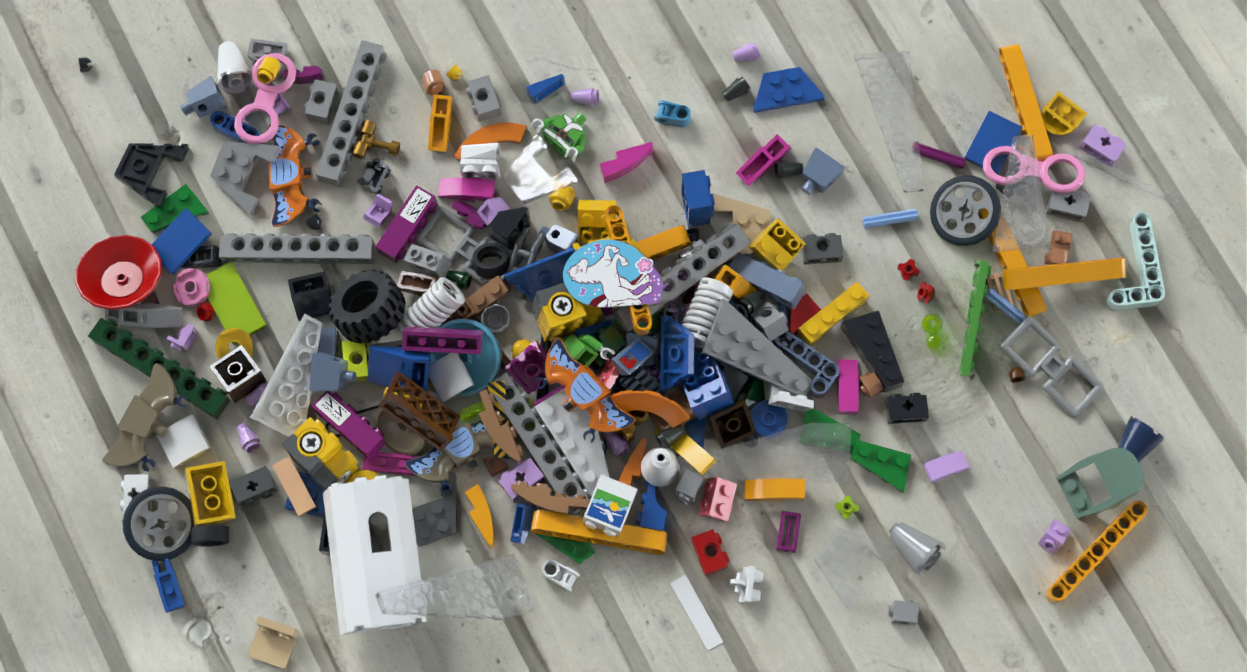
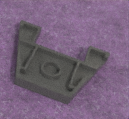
M455 472L449 474V481H447L452 488L451 496L449 490H443V498L412 508L416 543L419 547L457 534Z

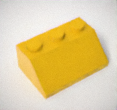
M225 461L185 469L195 526L219 525L236 518Z

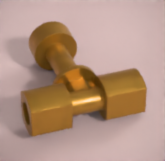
M365 120L360 131L362 137L360 142H356L353 156L364 160L368 149L372 150L373 147L388 150L389 155L397 156L401 143L394 140L391 143L377 140L376 135H373L376 124Z

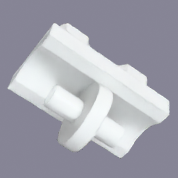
M755 566L743 567L742 573H737L736 579L730 580V584L735 585V593H739L738 603L760 601L761 592L754 590L753 584L762 583L764 573L755 570Z

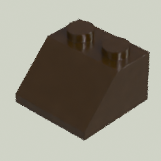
M242 345L209 366L234 403L250 394L261 383L267 382L259 367Z
M744 399L710 415L708 419L712 435L721 449L756 433Z

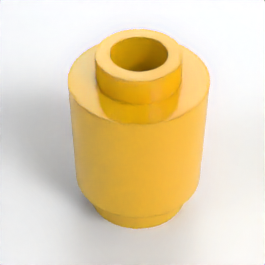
M265 57L257 70V79L263 84L273 82L281 68L280 62L274 57Z

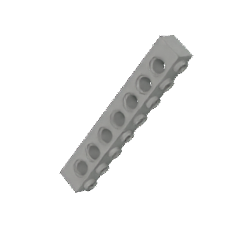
M364 40L361 41L316 172L318 181L340 186L341 181H344L346 178V167L352 161L353 154L351 152L358 141V131L362 129L364 114L368 113L369 99L375 93V81L380 78V66L386 60L387 54L384 51L383 45ZM369 61H373V62H374V63H373L372 65H370V66L365 65V64H366L367 62H369ZM362 78H368L366 82H360ZM358 94L362 95L360 99L354 98ZM351 111L357 112L353 116L348 115ZM345 128H351L349 132H343ZM341 144L345 145V147H344L343 149H341V150H338V149H337V147H338L339 145H341ZM335 161L340 162L336 167L331 166Z
M727 224L721 229L723 232L719 235L714 234L706 240L707 243L705 245H698L691 250V255L678 259L676 266L673 268L668 267L661 272L662 283L666 281L669 288L666 292L663 290L659 303L648 304L650 315L654 314L665 306L668 301L676 298L751 243L739 224ZM724 238H727L729 241L727 248L723 246ZM709 249H712L714 252L712 259L708 256ZM695 259L699 263V267L696 270L693 268V261ZM680 270L684 274V278L681 281L677 277ZM641 304L638 305V309L643 308ZM615 306L616 309L612 313L624 331L632 330L633 325L628 307Z
M227 233L226 235H220L219 258L222 263L232 261V263L373 264L374 241L372 237L366 234L351 237L348 234H340L339 236H332L330 234H321L320 236L302 234V236H294L293 234L286 233L283 236H275V234L266 233L264 236H256L253 233H246L245 236H241L235 233ZM260 244L264 245L261 250H255L256 246ZM239 245H245L242 250H236ZM277 245H283L279 251H275L274 248ZM301 245L300 250L293 251L294 246ZM320 245V249L312 251L313 246ZM332 246H339L337 251H330ZM351 246H358L356 251H349Z
M507 372L492 381H505L506 393L508 391L515 392V396L509 400H504L494 393L493 395L555 492L567 494V490L570 487L577 488L576 495L586 496V499H590L591 495L588 490L580 487L579 482H581V479L577 473H571L568 468L571 464L566 456H560L558 452L560 447L555 439L551 441L547 434L550 431L544 423L540 425L537 420L540 417L534 407L530 409L528 406V397L524 391L520 393L517 389L519 385L512 376L510 377ZM518 407L525 408L523 415L515 414ZM528 423L535 424L533 431L525 430ZM537 440H546L545 446L541 448L536 447ZM549 455L556 456V461L552 464L546 462V458ZM560 471L567 473L566 478L563 480L556 478L557 473ZM570 508L569 513L574 516L583 509Z

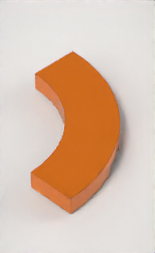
M505 122L483 127L471 134L460 145L454 158L461 161L462 145L503 142L521 144L527 126Z
M627 390L611 395L615 404L623 411L641 410L654 413L666 420L672 428L689 420L690 417L674 400H669L661 396L660 393L653 391Z

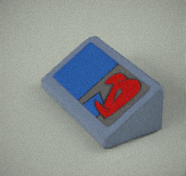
M636 338L611 360L621 376L630 375L650 358L654 352L640 338Z

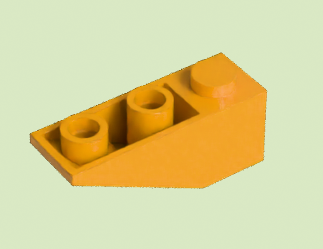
M727 265L720 266L712 278L729 286L733 290L731 297L738 302L741 297L757 291L746 279Z

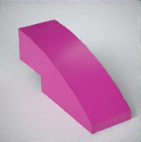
M776 134L736 174L750 186L774 167L775 163L785 157L792 148Z
M649 142L616 151V159L600 163V171L604 183L622 177L637 168L653 152V143Z
M442 178L438 197L475 202V200L486 201L487 199L494 198L496 182L495 180L483 178Z
M838 359V414L857 415L859 412L857 360Z

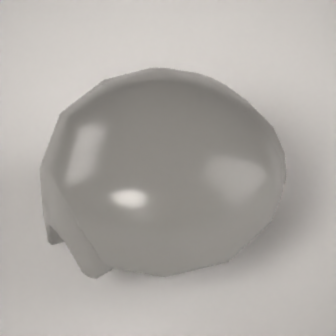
M499 304L487 307L481 315L482 324L488 327L493 334L505 331L511 321L510 312L506 307Z

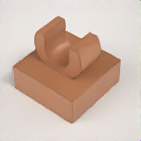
M1053 230L1049 250L1058 248L1070 251L1072 233Z

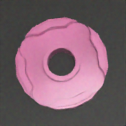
M189 268L183 270L177 275L176 281L173 284L174 296L184 305H200L209 295L211 287L209 278L198 269ZM193 282L195 289L189 292L188 286Z

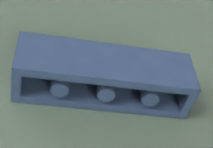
M738 252L729 265V268L740 274L757 290H761L765 296L793 310L806 292L803 282L799 278H791L780 269H772L766 262H758L747 253L742 254Z

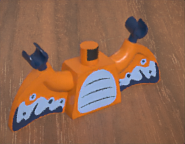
M279 125L277 133L272 138L273 145L281 147L275 163L269 161V185L275 200V210L272 218L273 227H279L293 221L302 214L307 205L316 213L320 212V210L315 205H322L318 199L313 198L309 200L308 197L303 196L300 192V189L303 187L302 179L313 178L312 167H302L299 159L300 152L306 149L309 144L318 146L320 141L315 140L312 142V139L317 137L313 133L308 134L304 141L296 131L284 125Z
M561 338L555 339L546 358V378L538 377L534 380L540 379L543 381V386L537 389L544 388L545 384L548 383L550 385L559 383L566 387L564 392L569 398L562 405L568 412H571L577 406L582 411H588L591 418L589 423L590 429L583 434V438L585 440L588 434H592L591 443L596 439L595 430L612 432L633 424L635 418L615 404L611 395H608L611 393L610 389L587 365L582 366L581 363L572 358Z

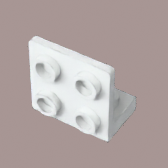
M770 385L768 405L800 412L813 409L814 401L808 400L807 396H795L776 386Z

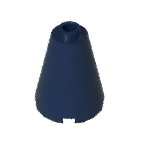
M1131 416L1118 447L1132 452L1139 463L1164 440V437L1160 433L1155 434L1153 428Z

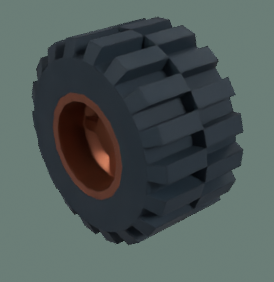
M641 366L630 375L620 376L616 380L621 391L648 390L660 393L661 396L666 397L657 381Z

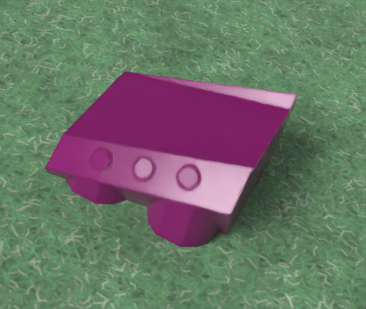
M534 340L505 367L528 395L531 392H535L543 382L540 379L534 381L536 378H546L545 363L548 353L537 340Z

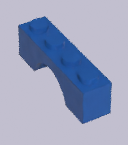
M645 480V485L648 486L647 493L642 494L641 504L644 505L643 512L638 514L637 523L642 528L664 531L667 511L661 508L656 500L655 492L658 486H653Z

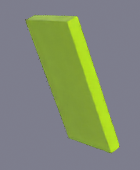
M232 261L207 274L211 286L207 298L225 330L238 328L252 335L267 327Z

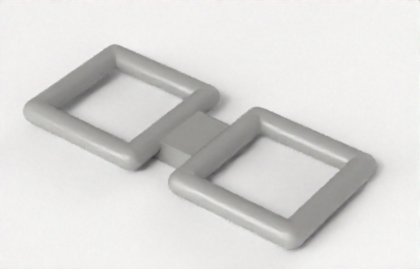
M439 206L417 236L416 242L426 249L443 254L451 263L454 262L458 255L468 260L463 266L462 271L468 272L472 279L484 286L490 280L479 276L471 269L473 267V253L483 244L500 243L490 236H485L480 244L472 240L471 237L476 229L443 206ZM442 215L466 230L450 254L425 239ZM505 247L508 252V258L511 259L513 251ZM519 256L516 267L522 262L521 256Z
M1031 316L1026 317L1000 345L1001 350L1030 377H1035L1042 370L1049 377L1043 384V390L1073 418L1078 417L1104 388V385L1075 357L1070 356L1065 362L1061 361L1055 355L1061 349V344ZM1029 325L1052 346L1033 368L1010 348ZM1071 366L1094 386L1075 408L1052 387Z

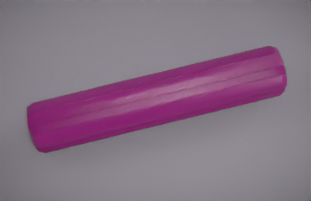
M917 142L913 143L911 149L912 153L963 169L966 163V159Z

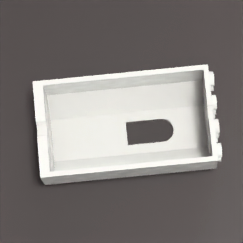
M386 475L376 476L372 480L362 477L346 484L342 482L331 484L323 492L340 635L417 626L427 622L408 479H404L402 476L387 478ZM375 512L382 513L387 518L391 551L372 553L368 520L370 515Z

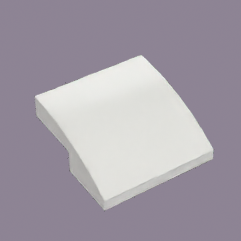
M450 353L429 366L428 376L442 403L474 385L458 353Z
M190 415L169 426L167 433L163 437L157 435L173 468L180 467L191 458H197L211 448L194 415Z

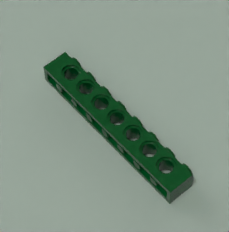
M103 318L99 319L88 335L93 342L150 378L154 364L164 363V368L171 377L175 373H180L179 378L174 380L177 395L187 396L189 399H183L213 418H219L230 402L226 396L227 392L219 387L214 389L211 387L212 383L203 377L201 380L195 377L196 373L187 367L185 370L179 367L180 363L175 359H166L163 357L165 354L157 348L152 350L148 347L149 344L141 338L136 340L132 337L134 334L127 329L120 330L117 328L118 324L109 318L107 321ZM117 334V338L115 340H109L111 335ZM128 344H133L129 351H125V347ZM147 353L148 358L141 361V356ZM189 384H196L193 390H187ZM206 393H211L209 400H203V396Z

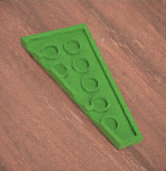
M975 260L974 266H978V269L972 277V286L975 287V290H971L966 321L969 329L966 330L964 336L966 348H963L959 372L962 376L969 377V373H973L975 362L972 361L973 353L976 354L978 342H975L976 334L979 335L981 330V323H978L979 316H983L985 304H982L983 296L986 297L988 285H985L986 277H990L991 266H988V261Z

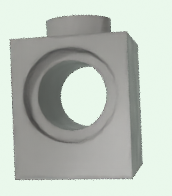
M895 600L893 605H889L888 617H891L892 623L916 625L919 603Z

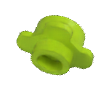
M845 496L840 503L835 504V509L840 512L844 519H849L850 515L859 509L858 505L851 501L850 496Z

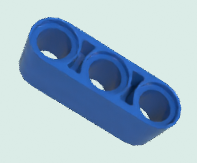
M215 111L211 114L210 122L215 131L236 142L247 143L236 132H232L235 128L234 117L222 111ZM218 120H224L223 123L216 124ZM243 122L242 127L247 134L251 136L260 135L256 128Z

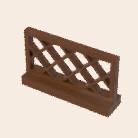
M399 371L395 373L384 398L378 404L379 408L440 452L452 441L454 437L452 434L460 418V415ZM398 380L403 382L405 387H401ZM403 392H408L410 399H406ZM414 392L418 393L421 399H417ZM419 403H423L426 410H421ZM429 403L433 404L436 410H432ZM445 414H447L453 420L447 421ZM435 415H439L442 422H437Z

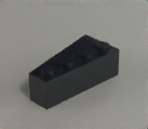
M879 310L842 321L841 330L846 334L849 342L856 349L861 360L870 370V373L874 372L883 386V393L902 387L904 379Z

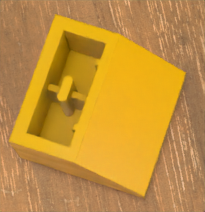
M579 200L578 236L582 244L608 236L604 221L605 211L608 206L616 205L617 201ZM609 214V217L616 219V214Z
M777 218L754 239L748 248L762 261L769 264L772 269L783 271L806 243Z

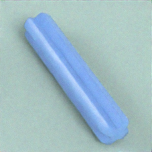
M913 209L868 216L863 218L862 223L864 228L914 221L918 219V211Z
M988 288L985 298L1020 325L1027 316L994 289Z

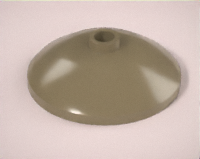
M381 408L377 410L374 425L375 428H378L384 434L383 439L389 449L398 454L414 455L424 447L426 443L424 439Z

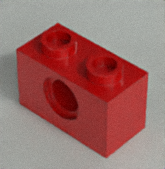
M714 529L691 537L692 545L705 577L727 569V563L730 561L726 551L722 552L720 547L722 540L719 533L715 534ZM708 548H714L717 554L709 557L705 551Z

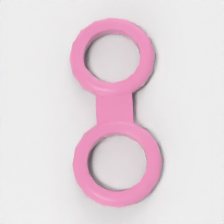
M271 53L264 55L256 61L252 68L251 77L254 85L258 88L254 103L248 104L239 110L234 124L237 135L249 144L268 142L278 131L279 118L273 108L278 94L289 89L296 77L294 63L282 54ZM265 57H274L288 68V77L282 84L268 86L257 79V70ZM262 111L268 114L271 118L269 130L259 136L247 134L243 130L242 124L244 118L249 113Z
M999 146L987 153L983 161V171L987 178L999 185H1013L1025 179L1043 182L1047 188L1057 193H1070L1077 190L1085 179V168L1082 163L1074 156L1068 154H1055L1042 162L1027 160L1024 154L1016 148ZM999 155H1010L1018 160L1020 170L1011 177H1002L992 170L991 162ZM1057 162L1068 163L1077 171V178L1074 182L1067 185L1057 184L1048 176L1049 167Z

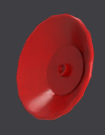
M130 235L112 236L94 244L82 255L76 268L75 285L81 297L95 307L107 310L128 308L143 301L156 288L162 275V260L156 248L143 238Z

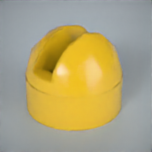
M454 65L447 72L446 76L453 81H458L459 77H462V70L457 65Z

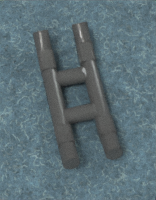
M523 227L515 241L505 274L519 269L516 267L519 256L528 259L527 265L536 262L547 236L540 233L532 245L531 252L522 248L530 230ZM504 275L503 281L510 290L512 283L507 281ZM519 292V298L526 299L527 296Z

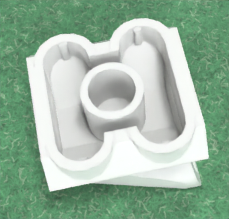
M499 143L462 145L461 176L463 178L500 180L501 174L498 162L501 150Z

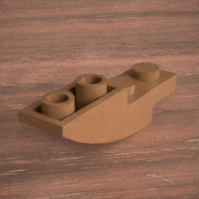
M496 276L471 296L464 297V304L452 313L441 326L456 319H475L482 315L487 307L498 304L497 301L510 292L501 276Z
M487 389L479 392L486 411L480 412L479 415L488 433L506 454L517 462L522 461L521 456L524 454L520 444L517 446L515 444L514 438L517 435L514 427H509L508 423L500 426V422H503L500 412H495L493 404H496L493 394H488Z
M522 481L511 484V489L519 497L545 511L569 515L570 508L587 510L590 502L589 499H586V496L575 495L574 498L566 497L567 494L555 493V496H552V489L548 488L547 484L536 483V486H528V482Z

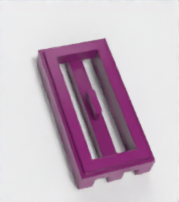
M781 512L776 550L796 553L801 513ZM785 516H789L785 546H781ZM797 517L793 546L789 547L792 519Z

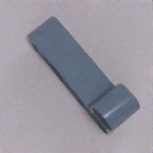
M789 331L773 339V344L777 348L782 349V353L816 376L811 383L810 394L817 399L823 398L838 377V365ZM782 338H785V339H786V340L783 341L782 343L779 342V339H782ZM801 348L803 353L797 355L794 353L793 349ZM815 358L819 364L816 366L811 365L809 360ZM831 369L835 375L827 376L825 370ZM820 384L823 386L824 390L818 392L815 390L814 386Z

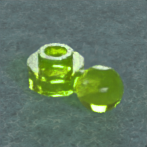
M930 314L923 318L922 328L925 332L929 333L926 339L927 347L935 350L941 346V338L937 335V332L942 328V320L938 315ZM932 320L936 323L935 327L931 326Z

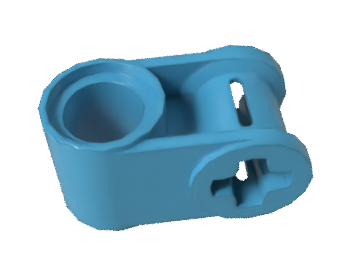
M665 100L658 102L659 109L654 117L656 122L679 127H686L690 124L691 114L687 106ZM680 114H685V115H687V116H686L685 118H683V119H681V118L678 117Z

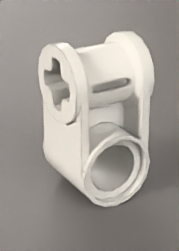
M547 560L542 565L543 576L568 592L572 591V585L576 578L580 577V574L575 570L563 566L554 560ZM548 565H553L556 568V572L549 575L545 572V568Z

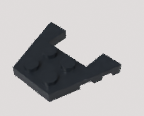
M129 143L114 176L161 209L167 197V192L151 187V184L164 157L183 162L189 146L188 144L176 146L172 144Z

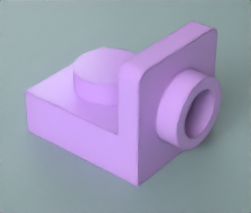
M187 323L186 327L181 329L178 340L169 335L167 340L171 343L170 347L173 349L188 351L198 331L194 326Z

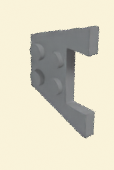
M224 141L210 176L247 213L254 215L260 199L244 192L245 186L257 157L259 156L275 163L281 147Z

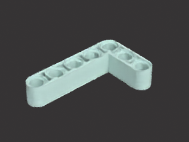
M1144 212L1137 213L1130 222V232L1141 286L1112 291L1106 299V305L1112 311L1153 307L1158 305L1165 296L1150 216ZM1136 221H1142L1144 226H1139ZM1140 238L1145 239L1147 244L1141 243ZM1143 256L1149 257L1151 262H1146ZM1147 274L1152 275L1155 280H1149ZM1150 293H1156L1158 299H1154ZM1132 294L1137 295L1139 297V301L1133 300ZM1113 297L1119 298L1120 303H1115Z

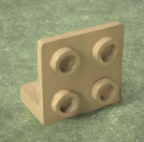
M258 616L255 624L259 627L248 656L285 669L299 631Z

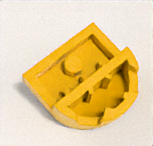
M1057 91L1042 111V119L1046 130L1060 136L1072 133L1088 115L1087 112L1060 91Z

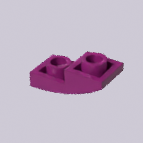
M304 66L302 72L296 69V77L293 84L314 83L315 79L322 81L325 76L322 69L317 66ZM284 69L282 76L284 78V81L288 77L287 69Z
M453 201L452 209L457 210V214L466 216V222L471 223V227L479 230L488 227L477 213L478 210L463 201Z

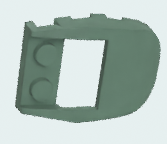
M1120 447L1092 454L1056 477L1078 520L1082 519L1081 517L1091 514L1095 515L1120 506L1121 503L1135 496L1144 484V474L1136 457L1129 450ZM1092 463L1096 465L1112 497L1096 506H1093L1076 471Z

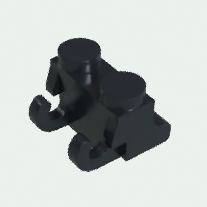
M373 159L372 162H366V168L361 178L357 180V183L364 190L376 195L380 194L383 189V185H381L383 179H386L391 173L389 166L385 165L381 159Z

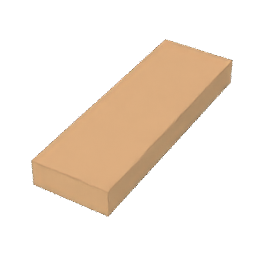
M290 456L272 465L299 517L317 508Z

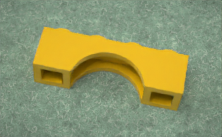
M858 282L854 283L799 327L797 335L803 342L812 347L839 321L867 303L870 295Z

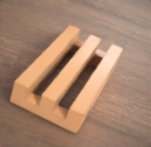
M1003 272L986 277L988 288L994 289L991 281L994 280L997 292L1004 298L999 278H1001L1003 285ZM1004 290L1007 301L1014 306L1010 290ZM993 304L995 313L1003 312Z

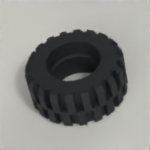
M369 269L367 272L363 270L359 271V274L349 276V279L342 281L341 286L334 290L335 294L330 298L328 307L330 319L347 340L361 344L363 342L367 344L373 340H380L382 336L386 337L392 329L394 330L397 327V323L401 322L403 318L402 314H404L406 307L404 294L391 276L380 270ZM373 302L368 308L361 311L366 305Z

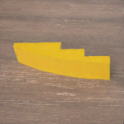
M657 427L653 431L655 435L659 434V428ZM686 434L670 447L701 475L716 462L712 456Z

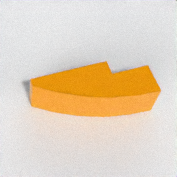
M433 94L428 150L447 152L453 96Z
M805 479L745 480V500L784 502V500L804 501Z
M477 484L465 492L474 507V510L469 512V515L490 548H493L494 526L491 511L480 486Z

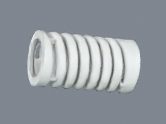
M441 277L412 307L408 308V311L404 312L401 322H398V326L402 332L405 328L404 323L409 327H440L452 313L464 304L465 298L453 282Z
M706 277L700 280L697 287L698 291L694 294V298L691 301L692 304H690L682 324L683 327L694 334V347L700 349L704 348L721 300L725 299L729 302L733 294V290L726 284Z

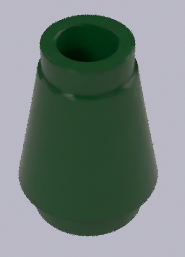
M449 270L445 277L451 282L457 283L460 290H467L472 282V276L468 272Z

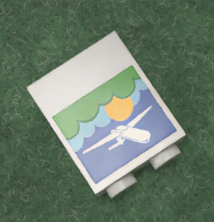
M601 474L582 522L588 528L603 530L604 534L608 536H619L637 489Z

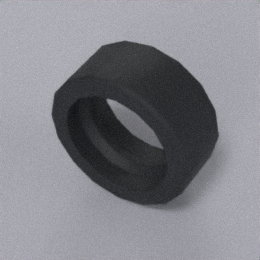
M483 244L474 251L472 256L474 270L483 278L493 279L498 275H504L509 265L508 252L500 244ZM491 256L502 259L495 265L480 263L483 259Z
M217 524L195 526L191 529L192 545L203 547L226 545L229 543V527Z

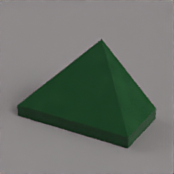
M749 374L746 375L749 379L734 403L744 399L747 406L765 400L763 381Z

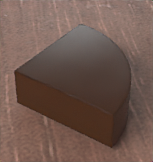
M488 457L483 459L492 477L509 469V466L498 458Z

